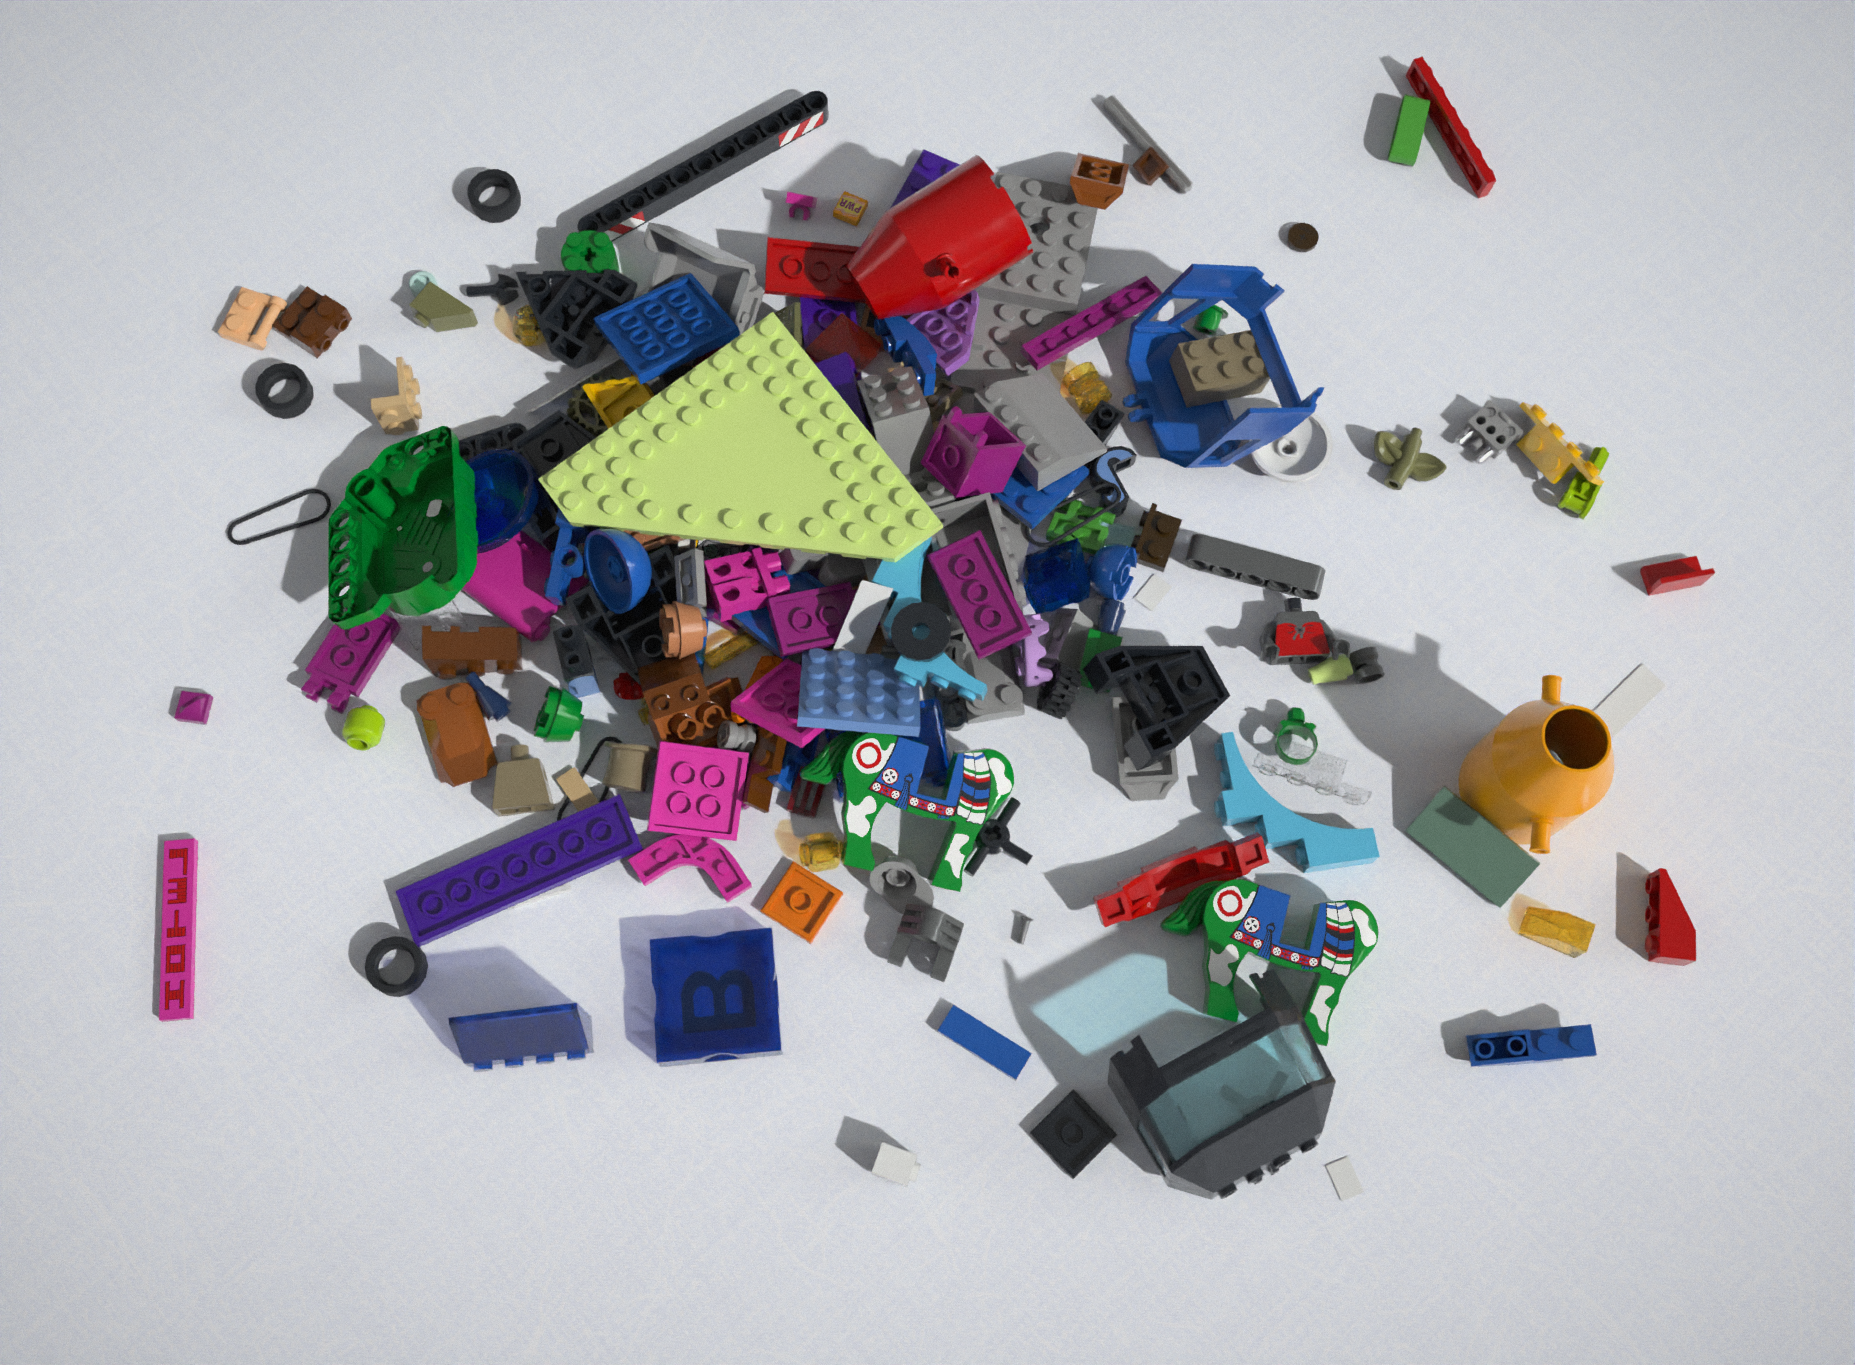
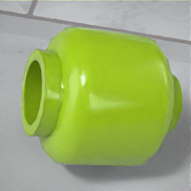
M363 705L353 708L347 714L342 729V736L350 747L361 751L369 750L379 744L385 727V719L373 706Z

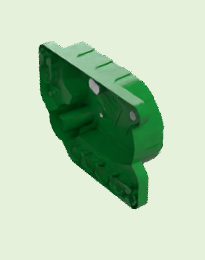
M448 426L432 429L386 447L368 469L357 473L350 480L346 487L344 500L329 518L328 615L329 619L340 629H350L375 620L387 608L397 614L406 616H421L424 613L440 609L451 602L465 584L470 581L477 565L478 532L476 530L477 511L474 498L475 475L471 467L461 458L459 454V439ZM423 446L419 453L413 455L417 448ZM349 518L346 524L339 527L344 519ZM349 540L348 544L343 549L339 550L341 544ZM349 563V566L343 572L339 573L341 567L344 564ZM349 586L348 591L344 595L339 596L341 590Z

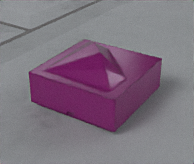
M181 691L174 718L180 722L207 725L214 697L210 694Z

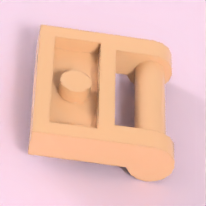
M241 287L218 333L224 339L263 351L267 345L266 338L272 329V325L275 323L279 313L285 310L287 302L278 296L271 297ZM266 307L269 308L261 325L259 326L256 334L254 335L253 332L262 314L264 313Z

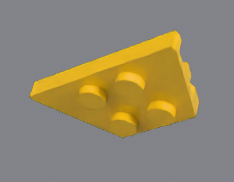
M635 376L619 380H607L595 384L589 383L582 386L608 429L654 397L646 382L640 384Z

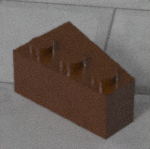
M422 625V659L434 676L443 680L455 679L457 675H469L472 672H475L479 677L490 672L508 675L514 673V670H523L522 639L517 628L478 627V632H460V626H450V632L431 631V626Z

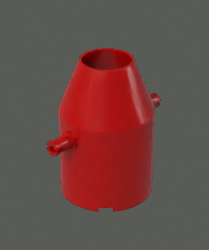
M973 156L885 211L847 264L846 268L849 275L878 320L944 309L1033 253V249L1028 250L1027 246L1032 244L1016 207L1004 187L1002 186L999 189L990 178L994 175V172L980 156Z

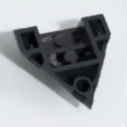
M587 270L543 271V274L516 272L552 356L573 369H578L595 361L608 344V341L596 327L593 318L633 300L638 286L637 282L616 270H604V273H587Z

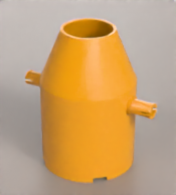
M1545 675L1542 677L1541 700L1530 701L1513 709L1468 752L1461 765L1458 779L1459 794L1463 801L1519 845L1530 844L1529 851L1536 854L1550 853V837L1600 802L1607 793L1614 774V755L1607 725L1592 710L1560 701L1562 678L1556 675ZM1549 750L1555 752L1563 762V765L1550 754Z

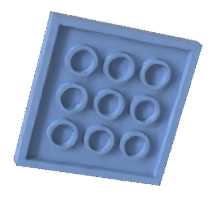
M820 648L802 652L797 726L919 737V685L916 684L913 688L898 680L899 676H897L894 668L900 657L889 659L877 653L860 654L851 651H827Z

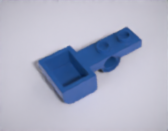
M558 507L555 523L560 529L555 551H552L550 556L551 571L549 578L545 580L544 592L545 597L554 605L566 606L565 598L568 596L571 578L580 577L586 572L584 555L578 550L579 543H585L590 532L600 528L572 526ZM576 557L572 564L566 566L570 558Z

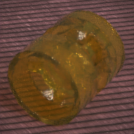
M1092 362L1077 365L1062 380L1070 395L1075 396V403L1082 414L1092 413L1101 399L1108 403L1112 397V393L1105 382L1100 380L1101 376Z

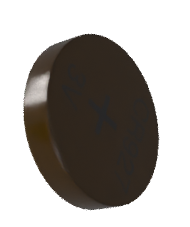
M1307 223L1293 225L1287 236L1289 245L1299 252L1311 251L1315 248L1319 239L1317 230Z

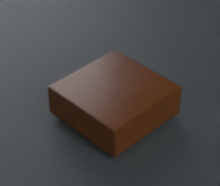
M1151 146L1132 165L1149 185H1152L1170 167Z

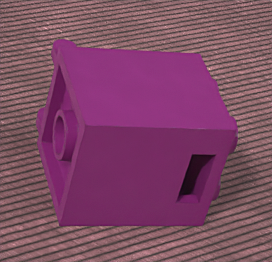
M956 406L951 409L949 415L942 416L920 463L956 498L981 495L988 492L999 493L1003 492L1026 445L990 412L962 414V410Z

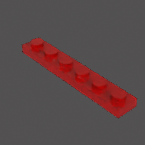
M1423 56L1413 59L1405 75L1418 98L1430 100L1428 115L1478 199L1487 196L1497 181L1494 172L1488 167L1482 157L1481 150L1476 147L1468 129L1464 127L1458 117L1455 107L1451 105L1443 87L1439 85L1433 75L1431 67L1427 65Z

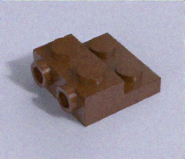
M307 286L272 327L277 333L318 359L323 352L331 347L332 341L338 334L347 329L352 317L346 307L326 294L322 296Z

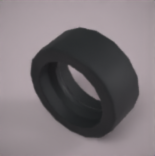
M487 169L473 177L468 185L467 196L475 215L483 221L489 223L504 222L511 219L521 206V195L516 181L505 171ZM493 186L505 187L510 192L508 199L497 206H486L479 201L481 193Z
M289 363L274 364L266 368L258 376L255 384L256 396L269 414L277 418L288 419L299 416L308 409L314 397L313 386L303 370ZM285 379H294L299 382L300 390L292 400L285 403H275L270 400V390L276 383Z
M392 936L382 939L372 947L366 957L364 968L368 981L375 989L387 996L401 997L411 994L421 986L426 978L428 963L425 953L414 942L405 937ZM403 949L413 957L414 970L405 982L396 985L389 984L379 974V963L389 951Z

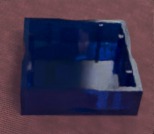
M772 928L731 931L711 937L690 935L650 939L652 984L656 995V1012L654 1017L656 1060L660 1067L783 1055L775 941Z

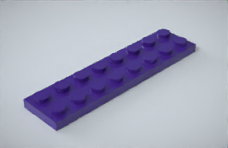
M619 794L396 890V894L413 941L417 946L421 947L643 850V847L624 801Z

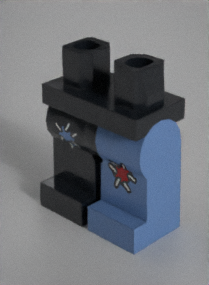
M582 624L570 625L553 631L563 677L568 684L569 692L577 698L600 693L589 643L584 634Z

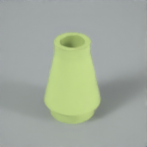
M1341 654L1338 660H1333L1331 656L1316 666L1309 668L1308 674L1312 684L1315 685L1318 683L1347 680V676L1353 675V669L1349 658L1345 654Z

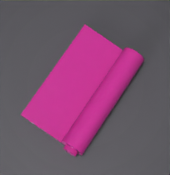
M485 504L477 511L476 530L478 532L477 565L470 581L465 584L462 590L512 628H517L518 632L533 643L538 640L542 641L550 633L551 617L563 607L554 605L545 597L544 583L550 576L551 552ZM583 575L571 578L567 597L582 590L589 584V580Z

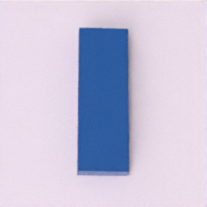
M954 1004L937 1031L1015 1081L1032 1054Z

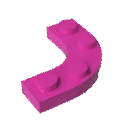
M681 834L669 836L655 842L628 859L644 886L652 883L670 870L681 866H694L703 870L713 880L727 903L752 888L751 882L733 855L721 844L710 838Z

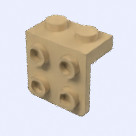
M396 357L399 395L371 399V409L386 435H401L408 431L419 430L418 419H422L421 405L416 401V395L420 394L419 382L417 378H413L412 367L410 364L406 365L403 357Z

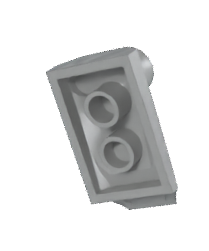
M965 632L957 634L954 639L966 644V652L963 654L965 672L985 683L988 690L983 701L975 698L973 702L964 698L967 723L972 724L1024 715L1023 693L1020 689L1018 675L1016 674L1011 645L978 660Z
M1112 697L1111 718L1114 726L1119 785L1126 791L1131 801L1165 799L1171 787L1179 780L1176 748L1161 762L1137 771L1124 744L1137 731L1143 728L1126 697Z

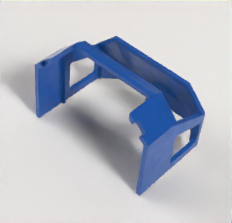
M1191 264L1131 323L1125 364L1136 394L1123 398L1122 403L1123 406L1129 408L1141 405L1142 409L1130 412L1128 419L1132 423L1147 420L1160 458L1184 468L1228 467L1237 460L1288 434L1315 412L1317 407L1316 401L1322 395L1325 387H1318L1301 401L1265 311L1285 290L1277 284L1271 286L1262 278L1264 273L1257 267ZM1173 298L1199 299L1168 321H1149ZM1221 300L1232 307L1249 324L1282 408H1248L1235 420L1227 400L1187 408L1169 360L1179 343L1198 339L1184 329L1181 324ZM1241 440H1251L1239 447Z

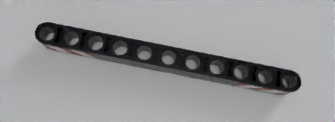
M811 91L594 210L579 220L577 225L578 231L591 230L603 232L613 242L825 124L829 118L826 94L821 91Z

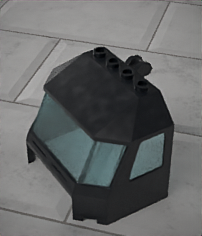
M1274 969L1264 972L1262 974L1263 978H1260L1258 973L1249 975L1250 980L1260 994L1259 1001L1264 1007V1011L1169 1063L1158 1067L1139 1034L1130 1041L1133 1048L1126 1054L1121 1050L1110 1058L1108 1085L1166 1185L1170 1188L1211 1200L1217 1196L1224 1199L1238 1190L1236 1185L1245 1180L1248 1184H1258L1265 1175L1263 1170L1266 1169L1271 1175H1274L1279 1171L1280 1167L1292 1160L1291 1154L1299 1150L1304 1154L1319 1144L1317 1140L1323 1132L1336 1080L1332 1076L1298 1006Z

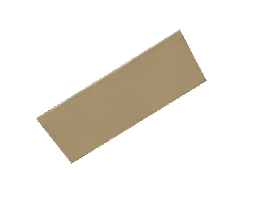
M575 767L556 779L578 812L599 803Z

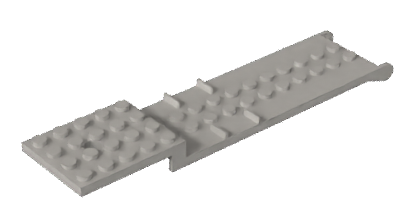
M996 173L994 184L998 189L1002 186L1004 187L1016 207L1032 244L1027 246L1028 250L1033 249V253L974 289L978 293L980 302L969 361L955 370L949 381L961 387L964 395L942 416L949 415L951 409L956 406L962 410V414L974 413V394L1002 380L1043 373L1060 393L1068 353L1036 371L1020 353L1021 345L1075 316L1077 312L1098 208L1078 204L1071 186L1007 173ZM1042 224L1048 230L1043 235H1035L1032 233L1030 226ZM999 504L1003 526H1000V528L1006 527L1011 549L1008 555L1014 554L1019 576L1016 582H1018L1022 578L1029 544L1025 534L1026 525Z

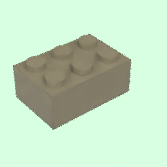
M1251 330L1179 343L1169 360L1187 408L1261 393L1270 380Z

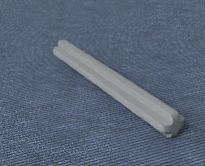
M1111 95L1106 98L1103 108L1140 149L1145 152L1150 146L1153 147L1170 166L1163 174L1181 194L1190 191L1193 182L1115 96Z

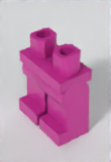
M760 547L752 549V552H742L704 561L705 581L710 595L713 597V603L720 622L732 619L734 614L761 609L767 606L766 600L768 598L790 593V583L786 575L772 578L770 574L781 570L782 565L778 552L763 554Z

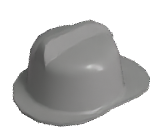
M888 855L882 863L876 865L874 870L871 871L869 877L871 887L899 913L904 914L907 904L932 907L934 901L933 890L918 874L916 865L910 859Z

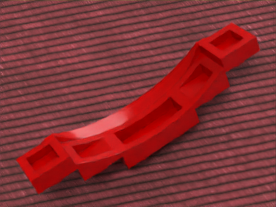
M1257 832L1231 843L1225 839L1200 850L1194 846L1141 867V873L1118 881L1117 888L1093 897L1101 924L1104 927H1108L1120 921H1130L1183 901L1189 892L1204 883L1234 880L1248 874L1254 868L1269 863L1262 835Z

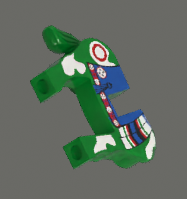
M845 731L830 740L816 758L801 769L800 777L803 780L823 785L834 781L841 772L844 790L841 810L844 831L841 861L844 865L869 871L874 870L875 860L871 848V831L877 814L886 802L915 815L951 821L927 881L932 886L957 892L961 890L963 867L973 850L977 834L984 823L1007 799L1014 785L1012 766L1002 753L990 748L967 751L961 749L953 750L941 799L917 793L929 746L900 735Z
M1241 879L1211 881L1198 886L1187 894L1175 911L1161 921L1160 928L1163 931L1183 937L1193 934L1201 924L1204 936L1202 969L1205 982L1203 1014L1237 1022L1239 1012L1234 998V979L1237 968L1246 954L1282 968L1313 972L1315 977L1301 1014L1316 1044L1321 1046H1327L1330 1017L1339 1002V996L1346 980L1374 949L1378 940V925L1372 912L1358 901L1343 900L1314 904L1304 949L1279 943L1290 895Z

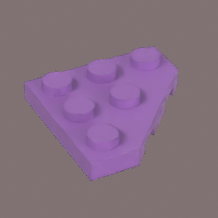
M975 290L944 309L915 313L907 319L931 343L937 353L936 366L946 376H949L969 361L980 302L978 293Z

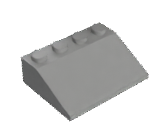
M1043 373L997 381L974 394V413L990 412L1026 445L1016 466L1037 491L1107 452L1105 445Z

